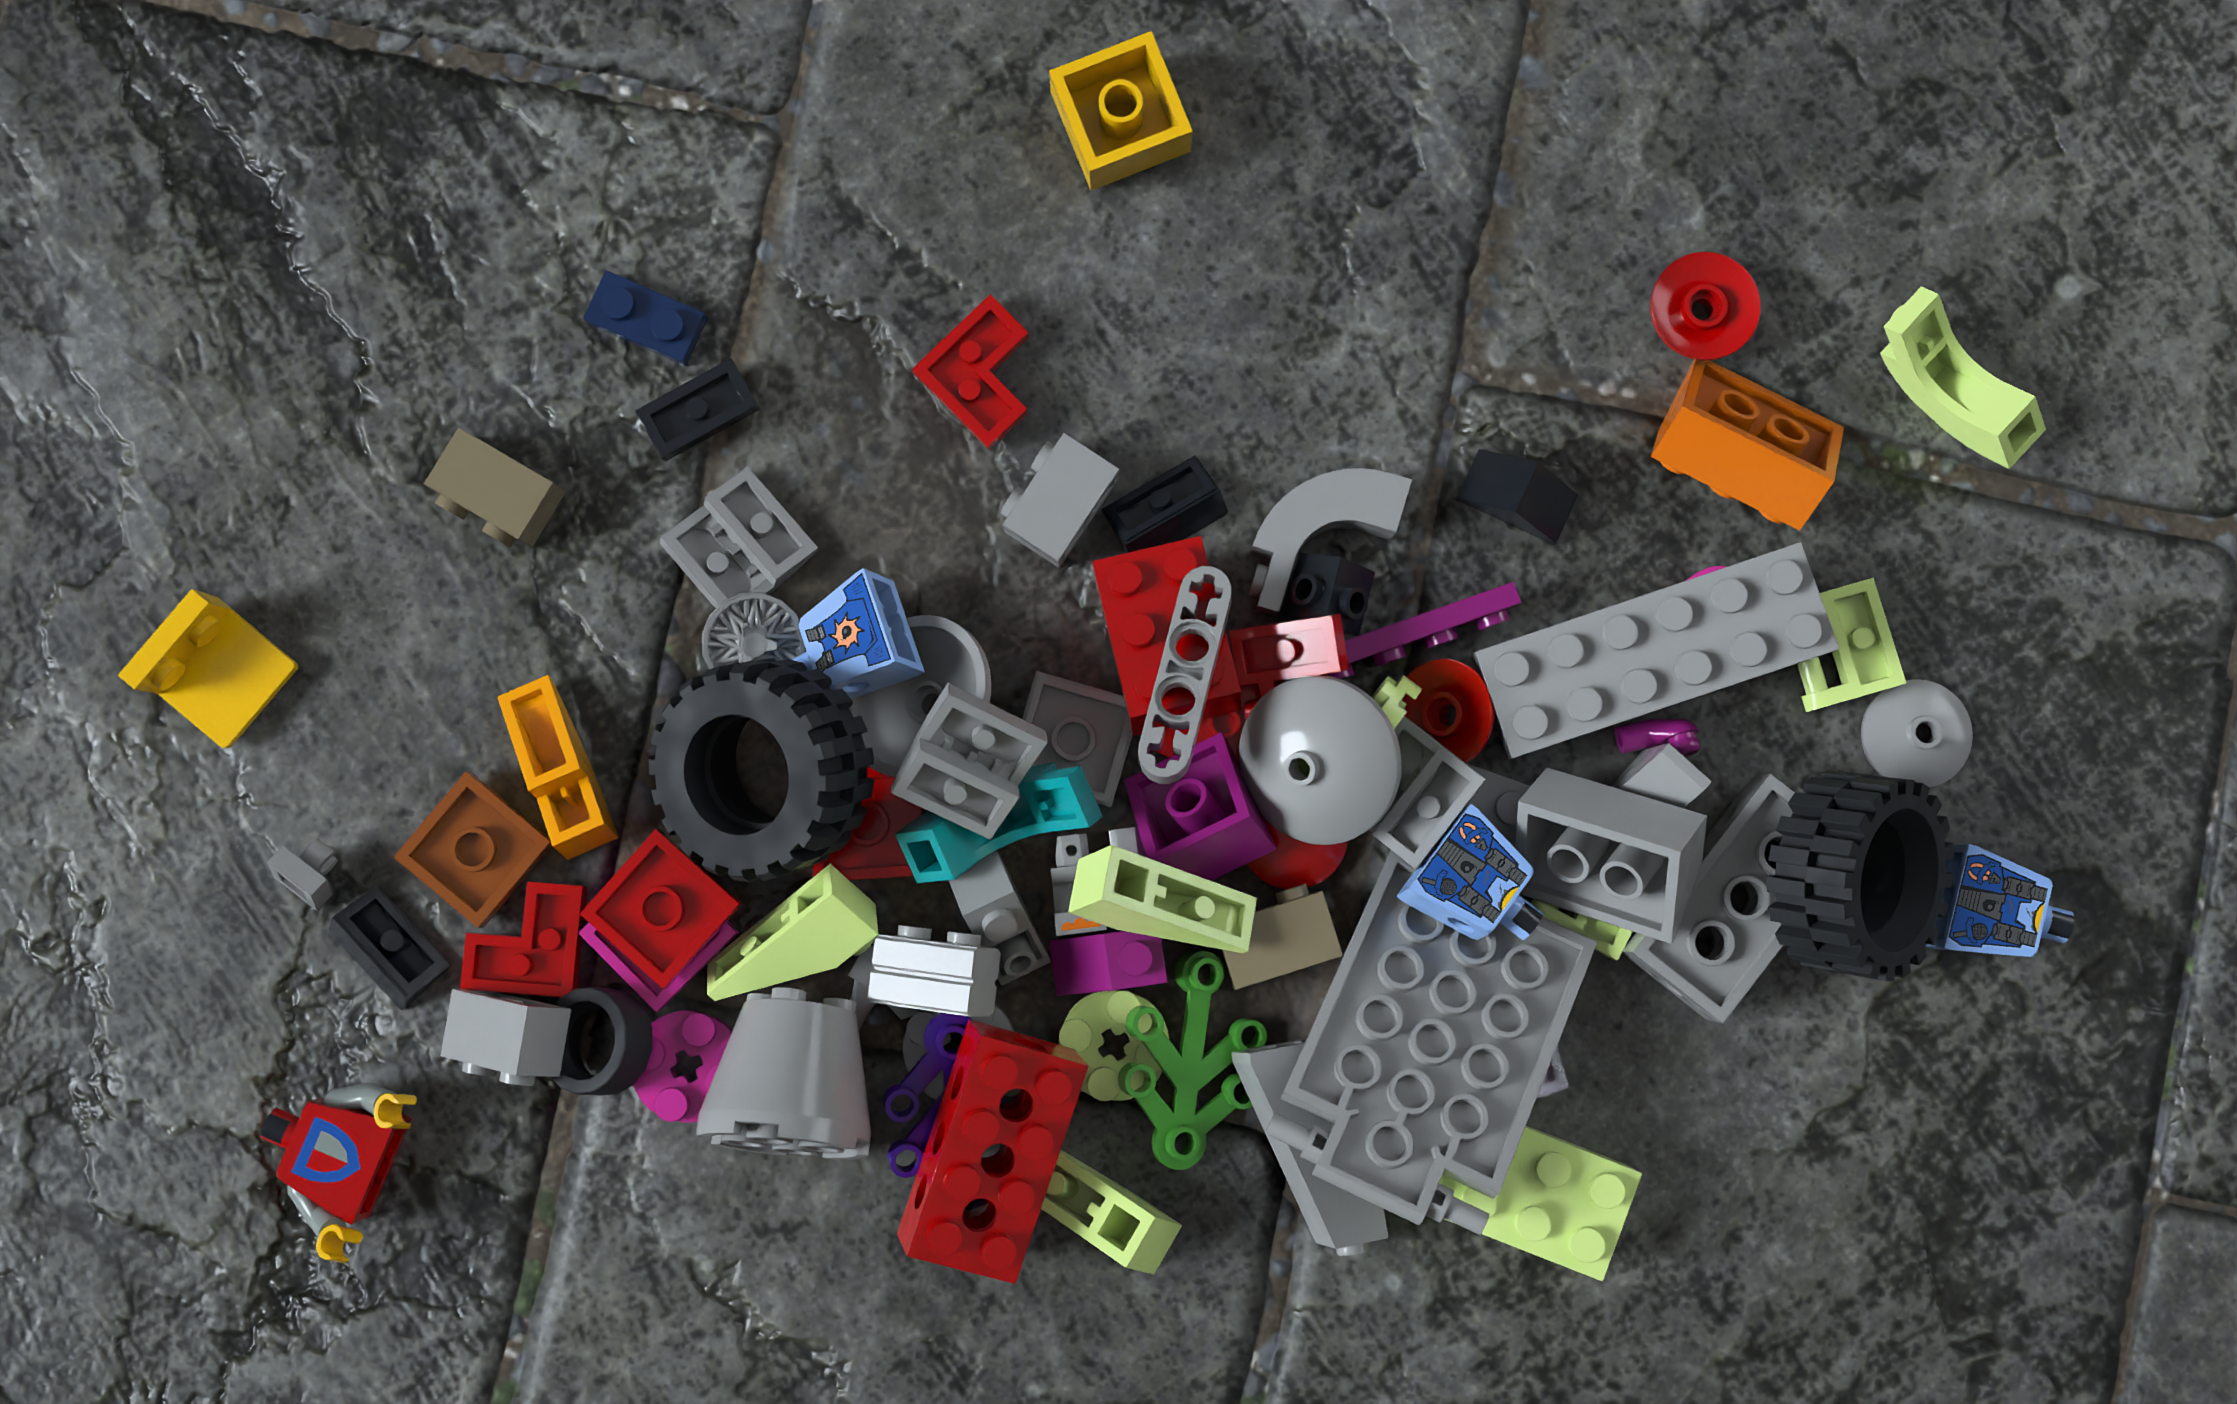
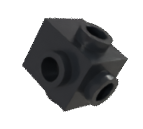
M1299 553L1283 617L1299 620L1340 613L1343 634L1359 636L1364 615L1368 608V599L1375 572L1343 557Z

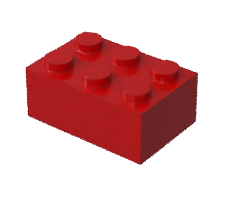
M1201 536L1092 561L1096 585L1133 736L1140 735L1143 731L1181 583L1185 575L1192 569L1209 566ZM1205 583L1202 591H1192L1198 598V611L1195 619L1206 622V611L1210 599L1217 598L1214 585L1210 583ZM1185 615L1182 620L1191 618ZM1216 622L1208 624L1214 627L1216 625ZM1224 631L1202 720L1241 711V689L1226 631ZM1197 634L1183 636L1176 645L1177 654L1187 661L1200 660L1209 650L1208 642ZM1183 687L1170 689L1162 699L1163 708L1173 715L1186 714L1195 704L1194 695ZM1160 722L1155 723V727L1169 728Z

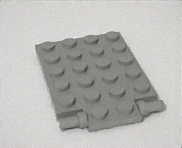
M1390 850L1280 1098L1333 1123L1329 1132L1315 1124L1312 1129H1309L1274 1112L1265 1134L1301 1150L1300 1157L1316 1164L1311 1175L1406 1220L1420 1225L1425 1216L1439 1223L1445 1218L1481 1235L1487 1224L1489 1213L1454 1197V1190L1440 1184L1439 1181L1441 1176L1444 1175L1492 1199L1500 1193L1596 948L1597 941L1542 917L1537 927L1525 940H1521L1501 923H1498L1489 935L1479 940L1472 939L1396 897L1416 869Z

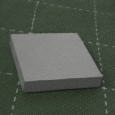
M1036 671L1022 719L1045 730L1048 743L1032 766L1055 762L1058 769L1081 766L1097 804L1111 808L1133 735L1124 696Z

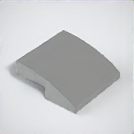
M748 466L707 495L702 507L660 537V545L715 608L724 600L740 593L763 592L769 595L818 551L815 543Z
M947 683L913 740L891 786V793L983 837L991 839L1019 799V783L1048 743L1046 731Z
M1404 716L1394 729L1401 753V777L1398 791L1387 813L1369 831L1379 841L1418 870L1487 780Z

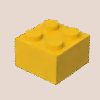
M1152 31L1049 70L1051 95L1090 191L1191 152L1193 130Z

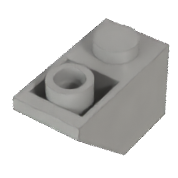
M997 850L979 860L955 880H949L962 916L972 934L982 935L980 946L998 948L1001 953L998 981L1001 986L1051 962L1016 885Z

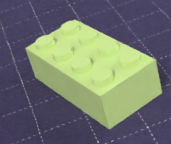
M1525 1126L1500 1193L1494 1199L1444 1175L1441 1176L1439 1183L1453 1189L1454 1197L1489 1213L1487 1224L1482 1232L1483 1235L1603 1282L1642 1173L1626 1164Z

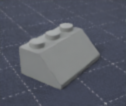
M1546 768L1518 801L1515 849L1528 861L1534 870L1533 876L1520 894L1672 944L1678 933L1702 864L1707 815Z

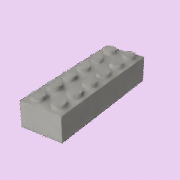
M1799 542L1479 650L1472 655L1476 670L1484 678L1495 708L1494 722L1507 760L1839 650V646L1802 543Z

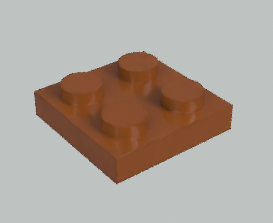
M465 771L395 854L394 858L477 928H484L549 851L552 844L547 834L475 774Z

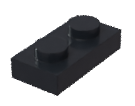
M730 358L635 410L660 457L666 462L761 409L735 362Z

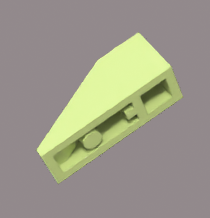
M1110 845L1078 859L1068 913L1116 930L1245 953L1249 950L1257 898Z
M829 864L707 964V995L714 1001L837 968L852 955L857 956L865 952L878 935L876 904L834 866Z
M1060 1150L1041 1209L1125 1268L1154 1275L1182 1225L1138 1195Z

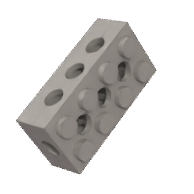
M1772 774L1752 777L1705 837L1702 864L1678 933L1672 944L1632 932L1622 952L1623 955L1703 1018L1718 1023L1726 1021L1783 946L1779 944L1775 936V932L1781 926V923L1770 921L1768 907L1776 902L1775 893L1767 892V876L1775 875L1776 865L1772 868L1767 863L1764 851L1770 840L1777 846H1780L1783 835L1776 828L1781 816L1791 817L1793 812L1788 802L1795 792ZM1736 884L1743 888L1746 895L1745 905L1739 912L1734 910L1730 902V893ZM1706 928L1711 934L1712 946L1710 951L1702 957L1696 949L1695 940L1699 931Z

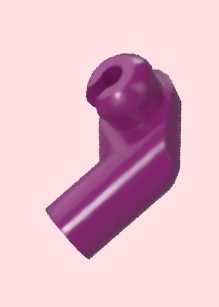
M1654 718L1616 727L1615 729L1616 743L1622 754L1667 743L1684 757L1691 756L1700 749V741L1696 736L1699 730L1695 724L1687 719Z

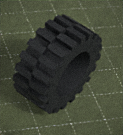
M1842 771L1820 772L1821 778L1811 777L1803 783L1806 794L1794 793L1788 802L1793 812L1791 817L1781 816L1776 828L1783 835L1780 846L1771 845L1769 861L1776 862L1775 875L1767 876V892L1775 893L1776 902L1770 905L1768 910L1770 921L1781 923V926L1775 932V936L1780 945L1789 946L1786 954L1793 961L1801 962L1803 966L1881 981H1894L1895 977L1904 978L1911 973L1910 964L1920 965L1927 957L1923 945L1924 943L1935 944L1940 933L1935 927L1937 917L1945 918L1949 904L1942 901L1944 888L1952 889L1953 873L1946 872V861L1954 858L1953 843L1944 842L1943 837L1950 830L1947 816L1937 815L1942 804L1937 796L1928 795L1930 788L1924 783L1915 782V780Z

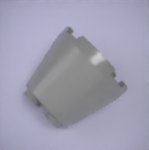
M782 987L773 988L772 995L761 993L747 994V1001L742 1006L700 1109L695 1137L707 1139L712 1136V1145L770 1155L787 1156V1154L815 1156L818 1152H823L822 1158L833 1160L868 1157L871 1127L858 1021L855 1014L857 1003L842 998H824L823 1004L806 1001L807 992Z

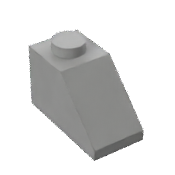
M1667 743L1642 750L1611 787L1684 808L1701 794L1712 781L1673 746Z

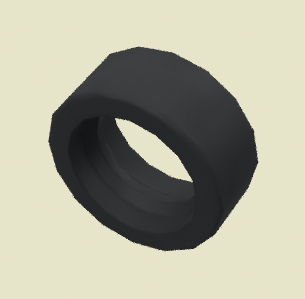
M601 987L576 988L561 997L555 1005L569 1008L571 1013L560 1077H551L560 1088L576 1095L597 1096L619 1094L633 1086L646 1070L653 1049L652 1025L646 1009L633 995L618 989ZM598 1008H603L610 1015L615 1029V1046L610 1061L597 1075H591L585 1068L580 1055V1036L584 1024L590 1015Z

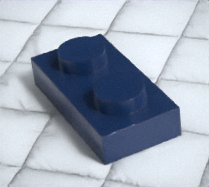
M605 270L583 319L591 326L687 366L708 317L700 310Z

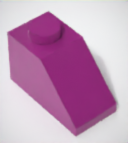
M1120 930L1049 940L1057 996L1168 983L1161 938Z

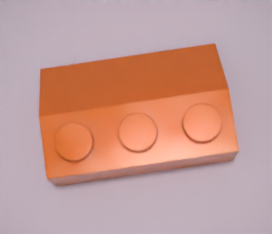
M1693 360L1659 428L1651 457L1660 461L1666 469L1673 473L1686 474L1710 486L1721 497L1737 499L1759 510L1766 519L1778 524L1785 523L1800 531L1835 481L1844 427L1710 360Z

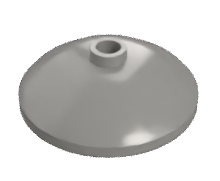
M919 615L907 618L925 671L924 673L865 695L851 698L853 705L849 707L853 717L862 716L868 732L862 734L865 748L872 747L874 764L869 767L886 776L896 777L913 740L947 683L990 703L991 674L981 645L969 631L946 618L932 615Z
M1311 675L1284 682L1271 689L1256 703L1242 730L1239 746V764L1249 793L1261 815L1272 826L1293 839L1318 845L1338 844L1349 841L1375 826L1387 813L1395 799L1401 777V753L1394 728L1385 712L1372 697L1345 680L1330 676ZM1299 758L1304 759L1309 764V776H1304L1299 771Z

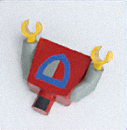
M368 1082L334 1088L325 1097L308 1101L300 1117L277 1107L267 1117L261 1130V1139L286 1149L276 1171V1176L287 1184V1194L318 1237L316 1249L320 1258L346 1264L349 1258L344 1255V1243H361L363 1239L362 1232L357 1229L347 1228L345 1222L352 1225L371 1216L407 1129L411 1127L412 1117L402 1114V1108L404 1104L415 1105L417 1102L415 1095L396 1094L375 1083Z

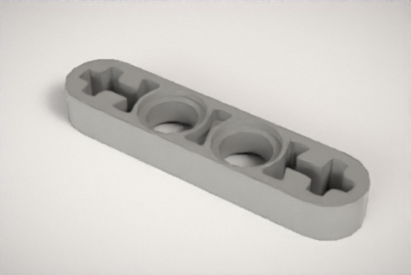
M1201 566L1192 569L1185 575L1181 583L1139 742L1138 758L1142 772L1150 780L1158 784L1176 782L1189 769L1231 607L1232 590L1230 581L1221 570L1212 566ZM1210 583L1214 585L1215 595L1221 598L1210 599L1206 611V622L1195 619L1198 611V598L1192 591H1202L1204 584ZM1185 615L1191 618L1182 620ZM1216 622V625L1214 627L1208 624ZM1189 634L1202 636L1209 645L1207 654L1197 661L1182 659L1177 654L1176 645L1183 636ZM1175 687L1188 689L1195 697V704L1188 713L1173 715L1167 712L1162 705V699L1166 692ZM1156 722H1160L1171 729H1189L1187 735L1178 730L1175 731L1173 752L1180 759L1179 761L1169 760L1166 768L1156 767L1155 756L1149 754L1150 750L1160 751L1165 738V727H1155Z

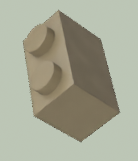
M459 427L424 482L426 486L440 493L435 504L463 520L471 511L487 521L481 531L510 548L516 539L533 547L566 491L550 480Z
M1303 884L1274 893L1277 904L1259 910L1255 908L1248 952L1238 953L1221 949L1232 986L1235 990L1343 956L1323 891L1309 894L1307 885Z

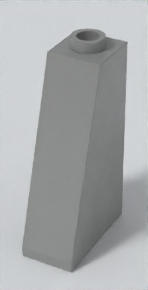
M1307 1038L1231 1052L1235 1069L1264 1132H1266L1274 1112L1309 1129H1312L1315 1124L1329 1132L1333 1123L1280 1099ZM1266 1134L1315 1243L1336 1249L1339 1256H1349L1368 1252L1371 1250L1369 1242L1388 1238L1383 1208L1311 1175L1316 1164L1300 1157L1301 1150Z

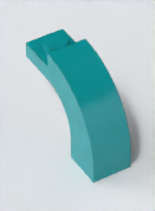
M1055 762L1031 766L1018 785L1019 799L991 839L983 837L930 811L917 817L895 833L916 882L955 880L985 856L1017 840L1045 832L1092 826L1103 816L1082 767L1058 769Z

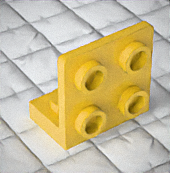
M191 589L118 676L134 690L158 694L220 747L231 748L297 671L298 664L220 598Z

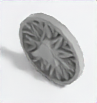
M763 592L740 593L724 600L709 615L702 632V655L708 669L760 659L775 658L777 661L796 658L805 652L798 616L781 599Z

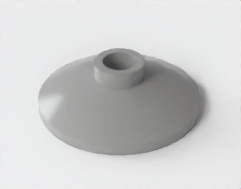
M1912 679L1906 680V684L1882 690L1873 698L1864 713L1861 724L1862 747L1869 763L1880 776L1915 780V782L1924 783L1929 788L1935 787L1954 777L1964 766L1971 751L1973 732L1966 708L1955 694L1935 682ZM1920 723L1927 724L1931 729V738L1927 743L1921 742L1916 736V728Z

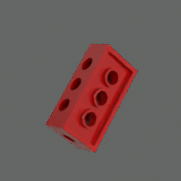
M968 1019L897 1232L906 1256L1016 1284L1089 1067L1075 1049ZM1012 1089H1020L1018 1096L1012 1102L1000 1104L1006 1092ZM1002 1144L999 1151L993 1156L982 1157L984 1151L991 1145ZM980 1198L983 1199L982 1203L977 1208L969 1211H964L965 1207L971 1201Z

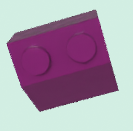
M1222 732L1195 745L1187 773L1176 782L1158 784L1150 780L1142 771L1124 780L1146 857L1212 881L1276 850L1267 821L1261 815L1242 777L1240 764ZM1174 755L1156 764V767L1166 768L1169 760L1179 761L1180 757Z

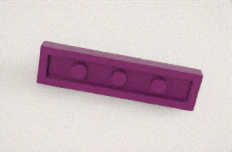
M1514 582L1346 640L1345 646L1349 670L1329 673V676L1341 680L1355 675L1352 665L1369 659L1373 660L1375 668L1406 657L1403 647L1423 640L1427 649L1446 644L1458 639L1455 629L1476 622L1479 631L1510 620L1507 611L1521 603Z

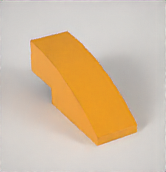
M546 675L497 696L527 789L537 799L552 847L569 860L619 838L593 768L552 678Z

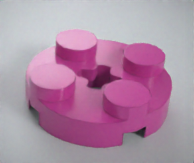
M686 1009L666 1014L651 1023L653 1049L646 1070L634 1084L639 1098L647 1108L655 1112L659 1118L669 1122H698L700 1109L733 1031V1028L727 1022L718 1017L715 1018L709 1013ZM683 1050L686 1051L689 1057L699 1055L702 1059L703 1065L696 1069L698 1079L690 1082L686 1075L678 1077L675 1072L674 1066L679 1063L678 1054Z

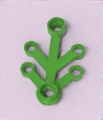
M1202 950L1185 952L1178 959L1175 966L1176 982L1187 992L1179 1053L1163 1032L1164 1019L1157 1009L1143 1005L1136 1006L1130 1010L1125 1022L1128 1033L1132 1037L1141 1040L1173 1085L1172 1108L1168 1107L1155 1090L1156 1075L1151 1067L1139 1062H1129L1121 1068L1118 1074V1085L1122 1092L1136 1100L1155 1127L1151 1143L1156 1159L1164 1166L1174 1170L1188 1169L1201 1159L1206 1149V1133L1235 1108L1244 1110L1252 1107L1247 1093H1245L1241 1100H1235L1234 1089L1241 1082L1238 1073L1229 1075L1223 1081L1219 1094L1195 1112L1198 1091L1233 1062L1231 1052L1264 1046L1267 1039L1266 1030L1260 1022L1241 1018L1231 1025L1227 1036L1203 1055L1211 994L1217 991L1223 982L1224 967L1221 960L1215 954ZM1207 964L1211 971L1210 977L1206 983L1201 984L1198 979V970L1202 965ZM1148 1013L1152 1024L1150 1029L1142 1034L1138 1029V1021L1142 1015ZM1250 1026L1253 1029L1254 1036L1248 1045H1244L1241 1040V1034L1246 1027ZM1141 1070L1144 1075V1082L1140 1088L1133 1090L1130 1085V1078L1135 1071ZM1185 1132L1188 1137L1186 1147L1182 1151L1177 1152L1174 1145L1175 1139L1179 1134Z

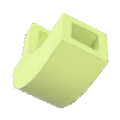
M1920 287L1904 305L1896 309L1891 319L1884 325L1890 343L1880 354L1896 382L1910 399L1942 429L1970 449L2010 469L2046 430L2034 395L1996 378L1977 364L1961 347L1952 332L1938 293Z

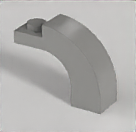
M1342 469L1321 474L1307 480L1285 495L1264 519L1249 553L1270 560L1269 566L1258 563L1249 595L1258 598L1254 612L1276 618L1296 555L1301 547L1314 536L1333 529H1353L1391 540L1397 532L1412 479L1375 469Z

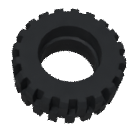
M775 658L741 662L706 670L702 676L692 677L681 686L680 696L671 697L661 714L666 719V722L656 724L651 744L657 746L656 755L649 756V775H655L657 788L651 790L655 806L661 805L666 818L661 821L670 836L677 834L681 838L682 842L679 847L692 860L703 857L702 866L706 870L719 876L728 873L733 880L750 882L759 878L763 881L773 879L828 859L830 853L841 850L851 840L852 833L850 830L861 826L867 814V808L862 806L861 802L872 797L874 779L867 777V766L874 764L872 747L865 748L862 734L868 732L862 716L853 717L849 710V707L853 705V701L842 688L836 690L829 688L832 684L829 676L818 669L807 671L804 663L791 659L777 661ZM750 719L759 722L771 732L782 748L787 762L789 774L788 792L785 803L776 818L767 815L751 802L744 792L737 774V743L743 728Z

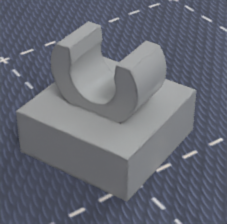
M314 839L305 848L300 857L296 856L285 846H282L267 861L273 877L316 911L333 895L324 876L335 866L338 860L333 856L335 851L320 839Z

